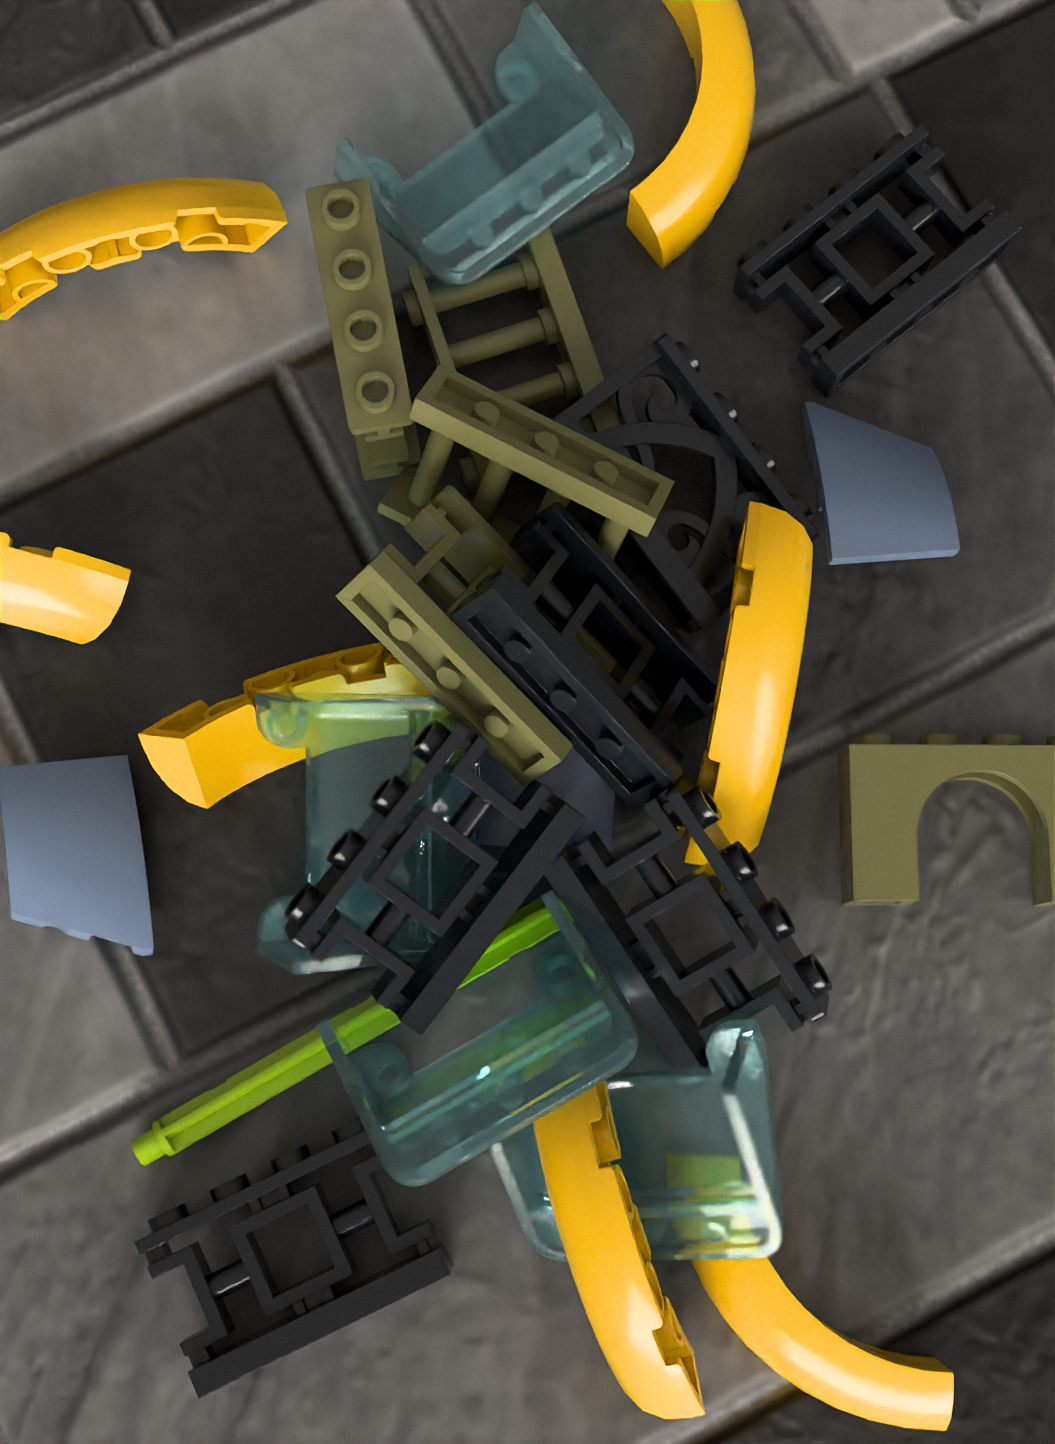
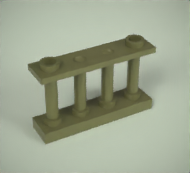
M548 222L524 229V254L517 256L516 263L431 290L427 288L419 263L407 266L410 290L401 292L404 307L411 327L423 326L437 367L439 364H442L456 371V368L544 341L546 346L552 344L557 346L562 364L556 365V372L496 392L526 407L564 396L566 401L576 399L577 402L605 380ZM520 287H525L527 292L537 290L543 307L536 310L537 317L447 345L437 317L438 313ZM611 398L578 422L587 436L621 425ZM464 446L467 456L458 459L470 495L477 492L489 458Z
M439 364L416 396L409 415V419L431 429L417 471L414 473L406 468L401 471L379 503L377 512L406 526L444 489L439 486L454 442H457L489 458L473 502L469 500L467 502L508 544L513 540L514 534L521 526L495 513L512 471H515L547 487L537 514L554 502L561 503L567 510L570 501L573 500L605 516L606 518L595 542L614 561L629 529L645 537L648 536L675 481ZM550 580L562 592V590L552 580Z

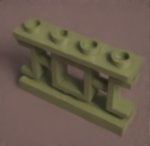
M365 178L310 187L306 190L305 196L350 432L355 435L363 479L368 481L399 475L404 468L416 472L422 456L415 421L409 419L412 403L369 181Z
M448 485L403 528L426 551L425 554L412 565L389 543L336 597L454 717L463 721L475 733L490 743L486 750L524 787L560 763L573 744L449 616L463 599L477 590L475 587L482 579L505 563L521 580L531 568L453 486ZM442 557L468 582L466 586L440 561ZM420 580L447 605L443 611L417 585ZM534 603L533 605L536 607V609L548 620V622L551 625H553L554 623ZM582 625L574 637L602 668L610 674L617 661Z

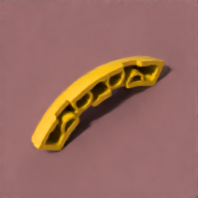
M662 0L675 19L684 37L690 57L694 60L697 89L695 106L680 139L665 160L645 180L630 191L626 226L661 269H664L685 252L707 229L714 218L715 212L725 200L732 185L735 184L747 153L754 121L756 87L752 48L746 22L737 0Z
M175 177L146 180L97 190L60 202L30 215L0 232V320L7 321L31 301L58 286L57 274L75 272L87 265H90L95 270H100L141 258L142 250L159 249L175 241L180 242L181 248L184 251L225 250L253 253L288 223L285 211L277 194L265 183L218 177Z
M749 501L737 549L729 609L731 617L726 635L724 656L720 664L707 750L703 753L696 785H703L716 802L722 817L717 821V824L730 844L739 841L749 853L760 842L784 753L804 644L813 559V543L801 523L786 511ZM687 831L684 863L694 865L709 863L689 831Z
M0 532L1 623L37 631L81 645L95 640L110 625L121 606L129 582L130 569L61 547H56L54 551L29 546L15 549L12 548L13 539L7 533Z
M379 642L313 657L246 679L243 682V694L218 702L211 707L205 701L198 700L161 719L140 732L138 736L153 769L166 785L187 802L208 809L246 784L292 763L364 741L420 733L432 720L436 719L441 723L451 713L392 653H388L387 648Z
M585 1039L571 1043L549 1053L533 1067L527 1081V1090L545 1182L576 1287L599 1345L624 1392L643 1411L664 1419L693 1418L704 1415L705 1410L693 1348L682 1330L668 1297L662 1296L660 1284L651 1263V1250L638 1209L632 1203L623 1171L618 1164L611 1166L610 1161L621 1158V1148L612 1114L605 1075Z
M666 1150L669 1188L675 1218L688 1256L707 1294L722 1317L742 1341L779 1375L802 1391L834 1408L870 1421L893 1426L946 1431L951 1421L953 1407L954 1372L935 1357L911 1356L882 1350L837 1332L815 1317L785 1286L770 1263L759 1241L750 1216L743 1185L741 1156L733 1151Z

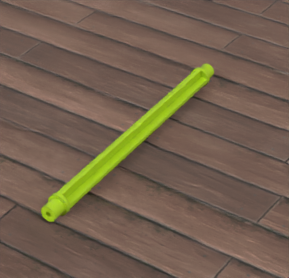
M555 890L543 895L512 915L456 990L506 962L516 953L532 947L575 922ZM371 995L361 1004L345 1010L228 1078L225 1083L202 1093L165 1116L153 1121L150 1130L131 1140L132 1149L143 1166H147L164 1155L172 1157L401 1023V1021L393 1011L381 1006Z

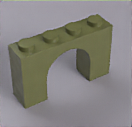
M863 734L855 737L856 744L847 745L838 754L842 905L906 906L920 901L917 830L919 816L924 803L940 784L954 780H974L997 788L1007 795L1020 810L1027 824L1030 837L1033 906H1055V736L1046 738L1047 745H1023L1022 736L1016 734L989 735L983 737V745L959 744L958 735L954 734L920 736L919 744H895L894 735Z

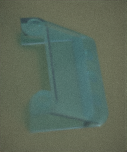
M535 1L524 8L514 41L501 51L495 65L494 77L496 85L509 105L404 181L393 165L381 156L375 154L360 155L347 137L336 144L334 168L336 179L339 182L360 178L367 179L370 185L377 224L438 281L448 286L463 287L478 280L622 173L634 154L635 142L630 128Z
M311 692L256 693V722L262 736L271 744L282 748H306V883L310 882L316 886L332 865L327 861V856L336 841L349 828L358 831L373 812V809L369 807V801L379 785L392 773L399 777L416 756L410 749L424 727L434 719L441 723L448 714H451L433 695ZM480 757L470 769L478 778H480ZM442 767L418 800L446 822H449L472 790ZM427 825L387 879L432 911L471 858ZM479 827L470 837V840L478 846ZM360 874L335 908L366 930L389 899L368 885ZM296 894L280 896L274 899L265 907L259 918L257 928L258 953L292 974L299 975L384 965L344 935L323 963L313 957L305 948L300 949L293 944L284 929L289 921L284 914ZM410 916L388 946L409 962L421 961L439 936Z
M553 890L546 892L540 897L556 928L558 936L540 948L533 965L535 979L545 997L414 1073L405 1055L393 1045L385 1043L372 1044L355 1053L328 1018L316 1025L383 1168L396 1182L405 1186L417 1187L436 1180L618 1073L634 1058L638 1048V1034L635 1025Z
M757 1019L727 1021L718 1025L712 1031L706 1047V1056L710 1067L604 1074L621 1148V1158L610 1161L611 1166L618 1164L623 1171L632 1203L638 1209L651 1250V1260L763 1258L775 1253L781 1245L784 1234V1218L768 1057ZM537 1036L507 1037L474 1100L473 1108L528 1243L534 1250L549 1259L568 1262L545 1182L527 1090V1081L533 1067L549 1053L564 1047V1045L552 1038Z

